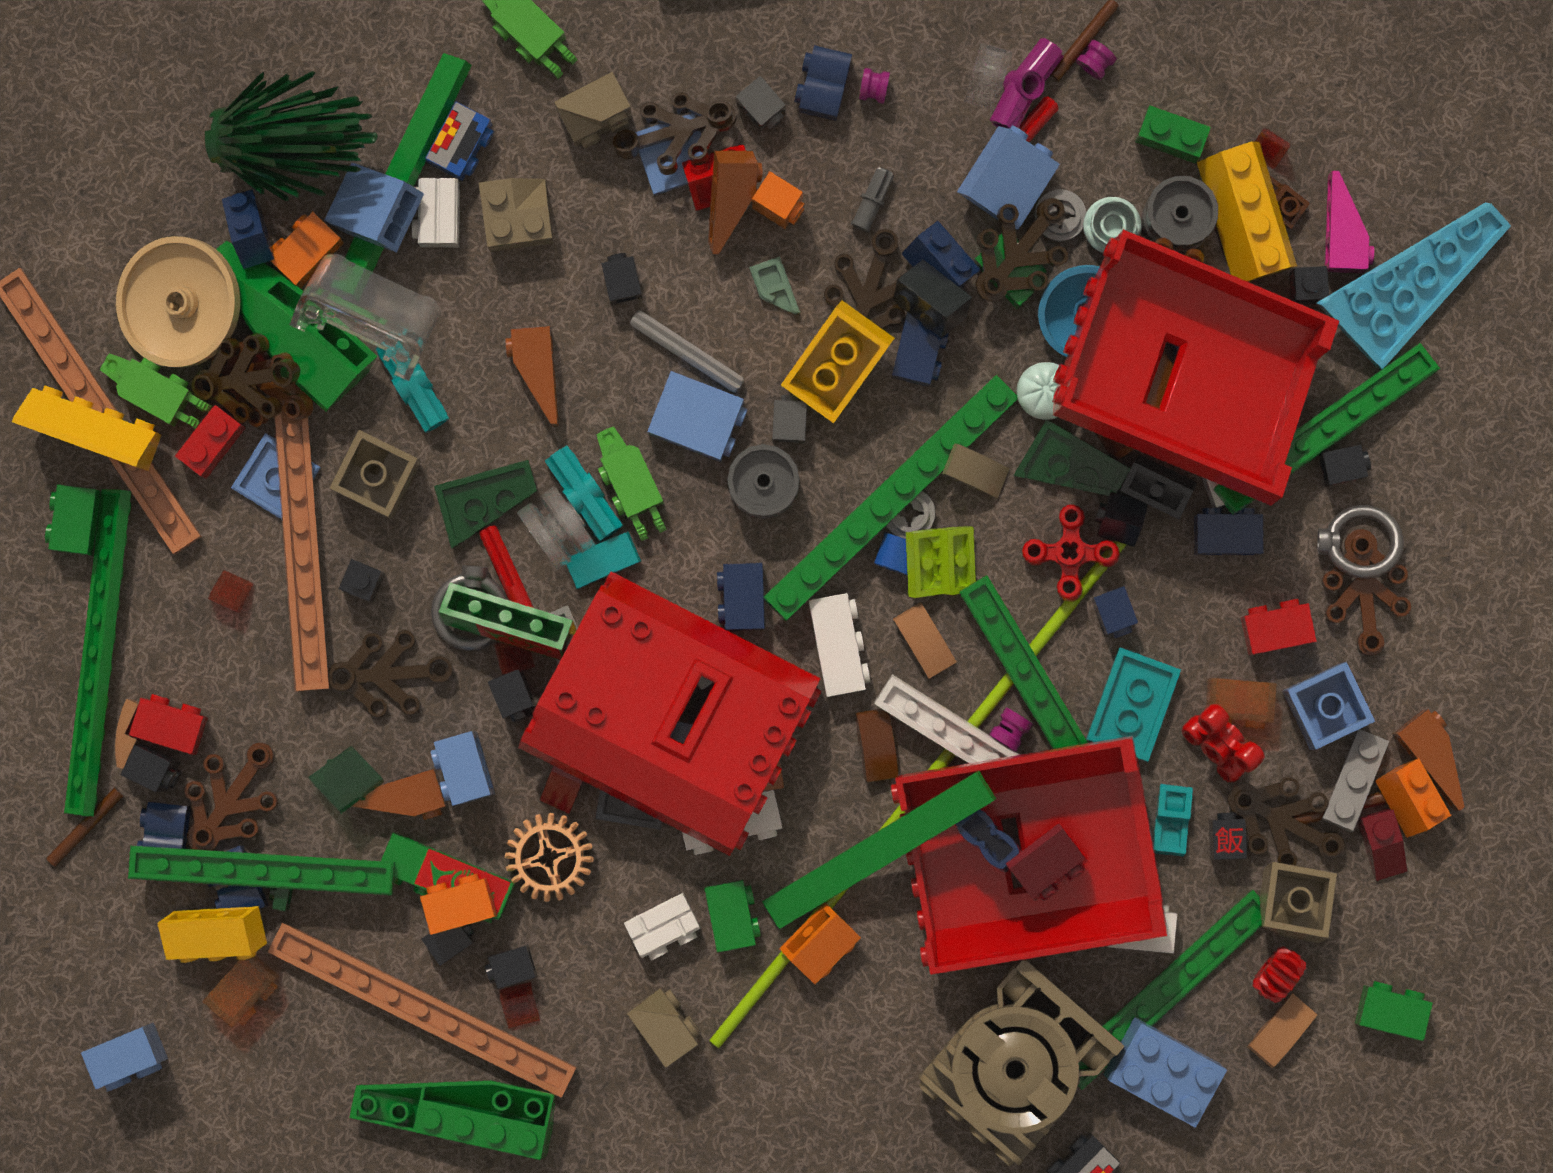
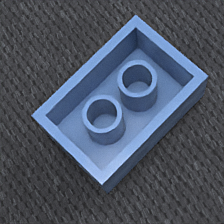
M1134 1017L1121 1041L1125 1047L1117 1056L1111 1059L1103 1075L1115 1085L1196 1128L1227 1069L1217 1061Z

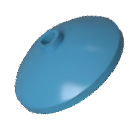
M1081 265L1061 272L1050 281L1041 296L1038 308L1040 329L1049 345L1065 357H1067V354L1063 353L1065 344L1069 336L1075 334L1078 326L1073 324L1075 315L1079 307L1086 303L1087 296L1083 295L1085 286L1090 277H1095L1100 266Z

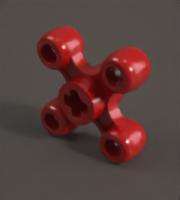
M1070 504L1063 507L1059 513V522L1063 527L1062 538L1054 544H1046L1041 540L1031 539L1023 545L1022 556L1029 565L1038 566L1048 561L1056 562L1060 565L1062 575L1057 583V593L1062 600L1074 602L1080 598L1083 592L1082 583L1078 576L1082 565L1094 562L1102 567H1112L1118 562L1120 551L1118 546L1109 540L1101 541L1095 545L1084 543L1080 538V529L1084 525L1085 514L1079 506ZM1069 514L1078 515L1074 522L1066 520ZM1070 547L1073 550L1074 547H1077V557L1073 560L1070 556L1068 559H1065V548ZM1033 548L1041 550L1040 554L1036 557L1029 555ZM1109 549L1113 552L1109 558L1101 556L1104 550ZM1066 585H1075V590L1072 593H1066L1064 591Z
M1218 704L1209 705L1200 715L1191 717L1182 727L1181 732L1184 738L1192 745L1201 744V749L1206 757L1217 764L1216 770L1218 774L1229 783L1237 781L1245 772L1254 771L1265 758L1263 750L1256 743L1251 741L1244 743L1245 739L1242 733L1229 723L1228 713Z

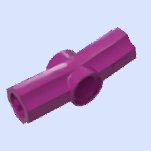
M1040 38L1018 69L1010 71L1005 76L1003 82L1004 92L990 118L993 126L1010 129L1013 125L1019 128L1033 99L1041 96L1045 88V81L1064 57L1062 55L1063 51L1056 44L1046 38ZM1025 79L1026 86H1025V89L1023 90L1022 83H1023V80Z

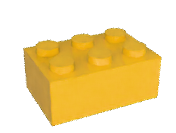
M841 300L784 379L781 386L834 423L895 338Z

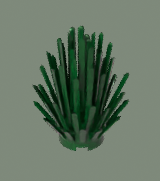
M311 71L291 81L289 80L290 75L286 73L265 88L267 81H262L257 85L264 78V72H262L227 107L217 108L211 112L209 118H213L211 129L205 131V147L210 162L217 163L221 168L220 172L234 173L261 195H265L263 189L265 188L282 200L289 201L287 195L278 189L298 199L300 194L298 190L285 185L286 183L319 196H325L326 193L323 190L267 170L264 167L280 169L313 178H319L320 175L340 177L338 172L329 170L359 172L361 168L357 166L295 159L361 161L358 153L344 150L365 148L363 144L375 143L378 134L376 132H360L362 130V126L359 124L360 120L372 118L371 114L351 112L325 115L336 113L340 109L360 106L363 101H359V98L356 96L281 111L332 97L338 86L313 93L312 90H307L259 109L258 107L315 75V72Z

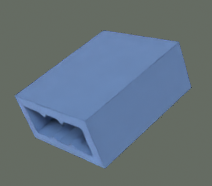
M1013 125L1010 129L998 126L957 193L996 220H998L997 212L1000 207L1005 204L1016 206L1019 216L1015 221V229L1019 230L1060 164L1051 158L1053 152L1039 143L1034 146L1026 141L1028 135L1021 129ZM1004 209L1003 211L1004 218L1011 220L1013 217L1011 210Z
M351 163L350 166H357L361 170L359 172L346 173L324 221L346 234L397 253L424 193L405 181Z
M671 371L647 432L648 435L721 462L723 455L730 457L736 439L731 437L735 425L742 426L748 409L742 407L744 404L743 398Z

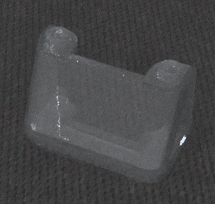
M328 254L322 258L302 292L289 325L305 332L309 324H318L317 328L322 331L326 323L331 324L386 350L383 360L389 362L391 358L395 362L397 368L394 375L409 381L441 316V309L437 302L430 297L422 296L348 261L342 255Z

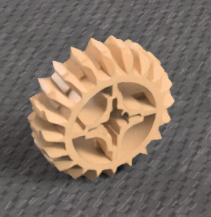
M554 813L548 814V823H543L541 814L535 816L537 826L533 827L532 823L526 819L523 821L524 826L528 830L526 833L519 828L514 830L515 835L520 838L519 842L511 839L508 840L507 844L515 847L516 851L515 853H505V858H515V864L506 866V870L513 871L517 869L519 874L514 876L511 881L513 883H517L521 879L525 881V884L520 888L522 893H525L530 886L533 887L532 899H537L540 891H544V901L549 902L551 892L555 891L556 898L560 901L563 900V888H566L567 892L573 895L575 894V889L571 883L575 882L581 887L584 886V880L578 877L580 872L585 875L591 874L589 868L583 867V862H593L594 857L584 856L583 851L590 850L593 846L591 843L581 845L580 840L584 839L587 833L583 831L577 836L573 833L579 826L577 822H573L569 828L565 827L567 816L563 815L560 818L559 824L554 823ZM547 830L563 833L571 840L574 846L566 848L555 847ZM538 833L539 852L533 857L523 859V850L527 841L534 834ZM544 841H546L547 848H552L551 853L554 851L557 853L566 852L565 855L553 860L554 874L552 868L547 866V862L545 864L542 861L533 862V860L545 855L546 846ZM576 855V864L573 872L566 880L561 882L559 875L560 862L565 858ZM536 866L544 868L548 877H550L552 885L537 882L530 877L526 869Z

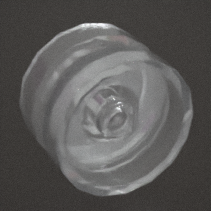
M553 486L541 495V502L550 513L549 515L544 517L538 507L532 503H529L517 513L555 568L560 570L572 561L571 554L563 544L564 541L568 539L574 549L582 554L593 547L595 543L585 530L586 524L569 501L566 503L556 487Z

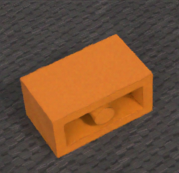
M769 171L752 198V209L786 229L789 222L795 225L804 211L805 203L802 202L803 192Z
M313 211L309 216L306 214L302 215L293 224L292 229L294 231L286 240L282 237L272 246L274 260L270 262L299 288L344 244L343 240Z
M1419 758L1402 764L1375 780L1390 809L1394 810L1396 819L1407 838L1427 831L1451 816Z
M473 874L459 878L460 885L448 889L446 883L427 887L428 894L420 896L430 935L496 917L497 914L487 878L479 880L478 875Z
M824 902L779 949L807 978L816 984L821 978L826 977L831 972L832 967L844 955L852 951L856 942L861 937Z

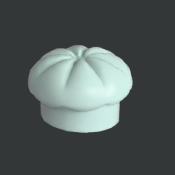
M1105 197L1090 206L1084 217L1083 229L1090 245L1104 253L1108 240L1111 237L1115 239L1123 229L1140 236L1142 223L1137 209L1130 202L1120 197Z
M1051 362L1034 364L1027 368L1019 378L1017 398L1023 410L1032 417L1042 420L1057 418L1053 415L1052 400L1057 386L1053 379L1059 367L1058 364Z

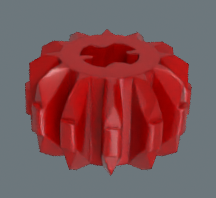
M1284 946L1279 947L1260 967L1253 980V987L1265 999H1269L1274 1003L1280 1002L1299 982L1298 980L1306 969V962L1295 951Z

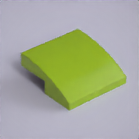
M972 526L906 532L909 597L921 598L939 594H960V590L976 581L974 529Z

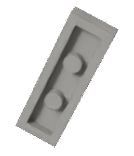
M1361 729L1357 731L1322 821L1349 832L1354 831L1389 744L1388 740Z

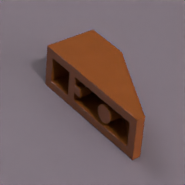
M714 151L708 243L712 254H719L751 203L756 193L757 182L762 181V163L757 162L753 151Z
M550 326L511 329V338L505 339L507 358L513 357L515 366L552 427H558L552 330Z
M1429 709L1422 710L1394 732L1393 735L1413 760L1420 759L1436 789L1454 811H1460L1465 806L1450 737L1444 729L1447 724L1436 711L1431 713Z
M437 769L425 771L340 798L341 805L408 816L422 815L423 820L443 815L441 808L448 806L441 791Z

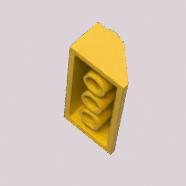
M1251 141L1221 151L1197 162L1202 181L1213 191L1218 203L1216 227L1231 275L1251 282L1297 267L1260 143Z
M45 385L42 391L32 388L13 417L12 422L146 471H149L162 436L153 431L154 424L137 418L134 424L122 420L124 417L123 413L109 408H105L104 413L92 409L94 403L76 396L73 402L62 399V391Z

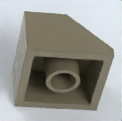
M613 72L554 102L558 115L575 147L580 145L583 148L590 147L601 140L599 135L609 130L612 133H617L630 125L628 120L633 118L631 106Z
M508 178L479 182L487 247L490 252L554 243L545 179Z
M358 430L330 489L393 520L421 461Z
M1271 862L1264 867L1260 893L1262 927L1292 939L1321 943L1328 939L1337 873Z
M660 987L629 1009L627 1015L666 1068L698 1045L699 1038L697 1036L701 1031L690 1016L684 1019L677 1009L681 1006V1003L673 991L669 989L665 992Z

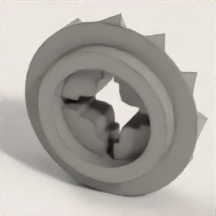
M1058 189L1048 192L1037 203L1034 213L1035 221L1037 219V207L1042 201L1048 198L1058 199L1062 202L1065 213L1074 217L1064 219L1061 229H1058L1059 224L1056 223L1055 225L1048 226L1042 234L1046 238L1058 242L1073 239L1083 229L1086 214L1083 201L1075 193L1068 190ZM1049 205V215H1051V213H1056V207L1053 205Z
M923 491L910 503L913 510L923 512V515L913 517L911 527H908L906 518L897 515L886 526L895 536L906 539V532L931 528L935 519V508L931 498Z

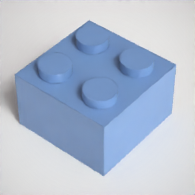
M1347 662L1333 666L1282 691L1310 750L1321 748L1375 722Z
M476 731L466 732L434 742L435 749L431 750V756L435 769H442L445 781L440 782V787L445 801L451 800L452 806H456L495 794Z
M154 1022L81 1052L95 1089L105 1086L107 1092L131 1082L130 1075L136 1073L137 1078L140 1079L162 1069L160 1063L168 1059Z

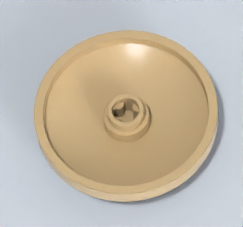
M172 236L161 238L141 248L130 259L123 270L116 294L117 317L125 338L133 349L144 358L167 367L183 368L195 366L214 357L223 340L231 338L240 312L238 282L228 261L209 244L188 237Z

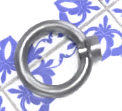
M1370 505L1349 507L1338 513L1332 519L1328 528H1318V554H1328L1332 563L1339 570L1352 577L1362 579L1379 577L1389 572L1398 563L1403 552L1404 539L1399 524L1389 513L1378 507ZM1358 518H1369L1383 525L1389 533L1391 541L1386 557L1382 561L1368 566L1358 565L1346 559L1339 549V533L1346 523Z
M462 565L461 574L444 582L434 596L431 607L434 628L446 643L457 649L475 651L486 648L496 642V640L483 636L474 638L462 637L453 632L448 625H445L439 614V609L450 582L460 586L482 588L490 595L508 600L502 588L494 580L487 577V567Z

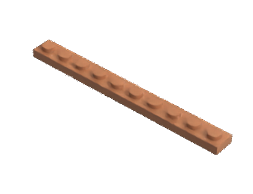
M18 268L0 280L1 299L68 399L73 402L76 396L94 403L92 409L104 413L105 408L117 411L23 269ZM108 457L174 555L202 537L153 463H151L149 471Z
M295 383L281 387L291 395L304 393ZM281 405V413L274 417L295 692L329 689L308 417L299 421L292 420L285 415Z
M285 922L281 924L268 950V953L561 1098L577 1068Z

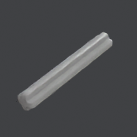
M638 310L632 317L630 322L632 327L733 393H736L744 383L742 376L644 312Z

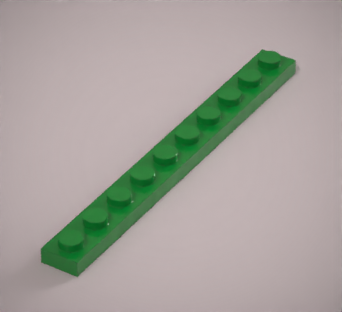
M995 375L774 586L763 599L785 622L791 618L943 472L954 444L968 448L1018 400L1017 395Z
M101 490L64 813L94 817V809L97 803L96 792L98 774L101 770L102 741L105 736V714L109 702L108 688L112 673V653L116 640L115 627L117 612L120 607V584L124 572L123 558L124 549L127 544V523L131 510V491Z

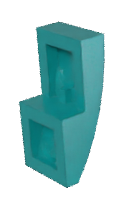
M629 532L620 534L564 559L577 589L607 577L611 571L617 573L641 562Z
M1160 784L1153 836L1156 854L1181 857L1186 855L1193 788Z

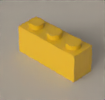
M259 906L173 911L157 923L166 960L180 959L181 963L192 962L199 958L219 961L236 956L237 960H246L254 957L256 952L267 944Z

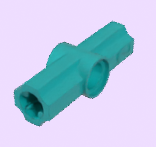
M400 335L386 340L376 348L378 356L393 378L391 380L404 403L406 405L409 404L426 433L438 428L450 419L442 403L432 389L434 387L427 378L421 365L415 362Z
M568 446L559 449L545 460V463L563 487V493L578 514H582L600 542L623 527L604 499L605 495L590 473L585 472L581 463Z

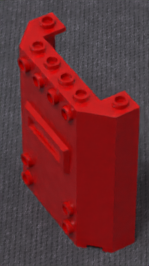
M1123 229L1115 239L1111 237L1108 240L1103 253L1105 258L1095 277H1090L1085 286L1083 295L1087 296L1084 306L1079 307L1075 315L1073 324L1078 326L1075 334L1070 335L1063 350V353L1067 354L1064 365H1059L1053 382L1057 383L1052 400L1053 415L1270 506L1283 497L1292 467L1285 465V461L1318 359L1331 349L1339 320ZM1166 342L1178 346L1179 350L1160 406L1157 408L1146 403Z
M611 571L604 585H601L538 701L532 714V720L522 735L519 748L730 856L734 848L741 850L749 835V832L745 831L744 828L752 812L759 815L768 797L762 795L767 783L774 786L782 770L781 767L777 766L781 756L788 757L797 741V739L791 736L796 726L803 729L811 713L810 710L806 709L807 705L813 708L822 690L816 688L821 678ZM702 676L715 684L682 744L670 738Z
M1133 736L898 775L895 778L896 784L891 785L894 804L900 803L901 811L905 812L900 814L901 818L975 772L980 771L996 797V800L980 810L984 811L995 822L998 830L1004 832L1002 819L1016 817L1022 851L1057 824H1060L1088 861L1083 865L1085 871L1072 881L1065 878L1056 886L1059 890L1045 901L1041 898L1034 901L1024 887L1013 888L1011 871L1009 870L1007 873L1002 872L991 865L985 859L981 850L970 844L960 834L956 824L906 853L908 865H914L916 878H911L914 898L920 897L922 910L917 911L920 930H926L927 936L924 942L925 947H920L923 967L929 966L930 975L1168 935L1162 890Z

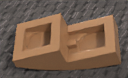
M921 602L893 618L900 633L929 679L956 663L950 649Z
M126 699L116 731L115 757L117 767L121 769L124 768L134 745H140L142 741L139 738L129 736L139 702L132 699Z
M1292 993L1285 999L1272 1018L1261 1027L1247 1047L1268 1066L1273 1068L1297 1042L1316 1018L1317 1014Z

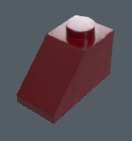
M553 766L540 801L570 814L584 781Z
M1385 809L1358 818L1357 824L1375 880L1379 881L1408 872L1404 842L1394 810Z

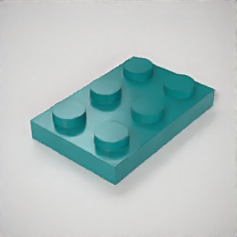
M1119 647L1086 740L1098 742L1133 736L1136 756L1138 759L1148 762L1181 669Z

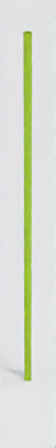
M1113 541L1118 546L1120 552L1126 546V544ZM1107 549L1101 556L1109 558L1113 552ZM1098 563L1091 567L1081 580L1083 592L1080 598L1074 602L1064 601L1029 644L1036 656L1108 567H1102ZM1008 673L1002 677L967 722L977 728L980 727L1014 685ZM944 749L928 770L947 767L956 755ZM900 805L880 830L899 819L900 814L905 813L901 811ZM848 889L827 900L826 903L833 908ZM819 905V906L816 907V909L812 912V914L808 917V919L817 911V909H818L821 905ZM782 951L710 1038L709 1041L716 1047L720 1048L790 962Z

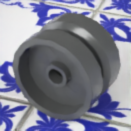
M1174 176L1162 181L1152 191L1141 214L1142 230L1146 239L1152 242L1159 238L1169 239L1173 243V250L1185 255L1190 249H1198L1212 233L1218 220V203L1213 191L1204 182L1191 176ZM1176 212L1182 214L1181 218L1176 215Z
M761 444L748 447L737 455L730 466L727 481L730 497L739 510L750 517L768 519L777 517L790 508L797 497L800 479L797 466L788 453L776 446ZM761 475H765L766 478L769 477V485L766 487L759 486L757 483L758 477Z

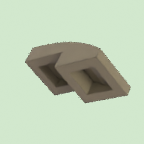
M954 444L942 474L998 499L1009 468L962 445Z

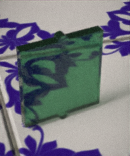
M352 746L335 758L328 759L326 761L327 764L308 777L309 781L341 814L359 800H365L367 794L384 782L383 778Z

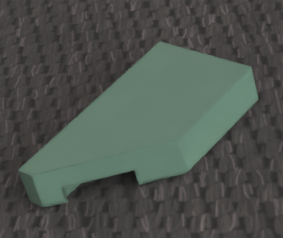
M780 256L749 267L760 299L794 315L800 314Z

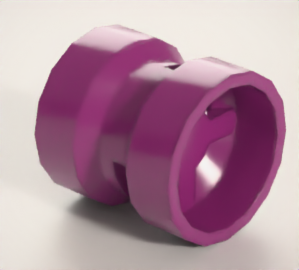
M1006 707L1001 714L1000 724L993 727L989 736L1017 752L1021 745V737L1030 731L1033 724Z

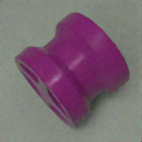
M1092 40L1088 44V51L1084 55H1080L1076 63L1093 78L1101 81L1105 76V69L1108 66H1113L1117 58L1103 44Z
M864 68L859 100L865 101L871 98L875 99L877 103L884 104L890 72L874 73L871 68Z

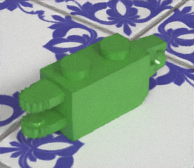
M481 0L491 13L492 20L495 23L492 27L493 30L505 41L510 37L518 45L515 51L527 63L534 60L538 65L542 64L554 77L559 79L563 73L560 67L553 63L548 56L556 50L567 63L573 65L577 61L573 53L562 44L566 39L564 31L532 0Z
M108 354L100 371L117 383L118 396L175 427L178 420L185 422L195 429L200 424L198 419L183 413L188 402L194 404L196 408L203 412L207 411L209 413L213 406L193 396L194 393L186 389L189 384L187 381L174 374H171L169 379L159 374L158 371L161 367L148 359L143 358L140 363L133 358L129 361L116 355Z
M615 427L596 434L603 456L600 458L603 466L598 468L605 485L612 484L617 496L613 497L612 500L619 515L626 513L628 519L632 520L641 541L648 539L645 526L641 524L638 515L649 510L656 529L660 533L667 530L656 508L664 504L663 499L639 448L632 445L627 446Z

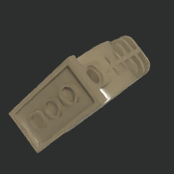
M1025 959L1015 961L1012 968L996 985L997 1004L990 1005L969 1018L952 1039L944 1045L939 1054L931 1060L927 1068L918 1075L922 1081L919 1084L920 1089L934 1101L938 1097L947 1103L944 1106L945 1110L959 1123L963 1119L971 1124L970 1132L983 1144H986L988 1141L992 1142L996 1146L994 1149L995 1154L1008 1166H1011L1014 1162L1020 1166L1029 1152L1036 1148V1144L1041 1138L1048 1134L1049 1129L1073 1101L1080 1077L1098 1075L1114 1056H1117L1125 1047ZM1037 988L1056 1004V1012L1051 1017L1037 1008L1024 1005ZM1002 992L1012 1000L1011 1003L1003 1004ZM1072 1017L1089 1032L1076 1049L1068 1034L1059 1025L1064 1018ZM991 1020L1001 1029L1006 1027H1024L1043 1036L1055 1052L1058 1063L1057 1078L1065 1084L1063 1090L1061 1091L1051 1082L1053 1074L1051 1057L1039 1040L1023 1032H1006L997 1035L984 1023ZM964 1046L979 1057L977 1066L978 1078L983 1090L991 1099L1003 1106L1013 1108L1033 1104L1042 1113L1038 1116H1035L1030 1111L1010 1113L996 1109L988 1104L975 1087L972 1075L973 1061L962 1053ZM1014 1060L1022 1062L1024 1066L1022 1075L1017 1078H1011L1006 1074L1007 1064ZM1082 1061L1089 1068L1079 1069L1078 1063Z

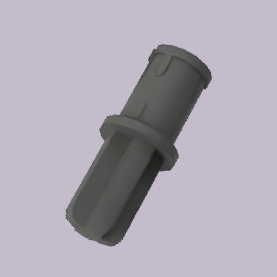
M879 167L876 169L866 193H862L860 196L862 202L853 221H851L852 226L862 231L870 232L879 208L885 205L883 200L894 178L892 172Z

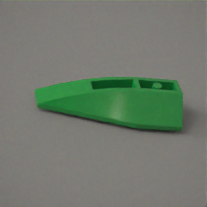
M226 240L216 250L228 261L236 276L240 291V315L254 334H262L268 339L269 349L267 353L271 359L280 353H288L292 356L293 361L300 367V376L295 384L327 412L369 373L378 356L317 301L265 263L243 269L232 243Z
M492 1080L356 1085L349 1118L541 1160L547 1157L554 1125L555 1094Z

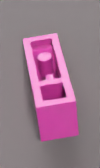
M1332 171L1328 175L1325 266H1327V272L1364 273L1368 270V265H1373L1374 246H1369V235L1340 172Z

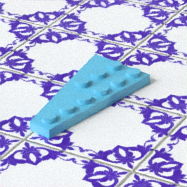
M1485 202L1316 304L1328 316L1339 320L1338 327L1377 368L1383 369L1511 225L1492 204Z

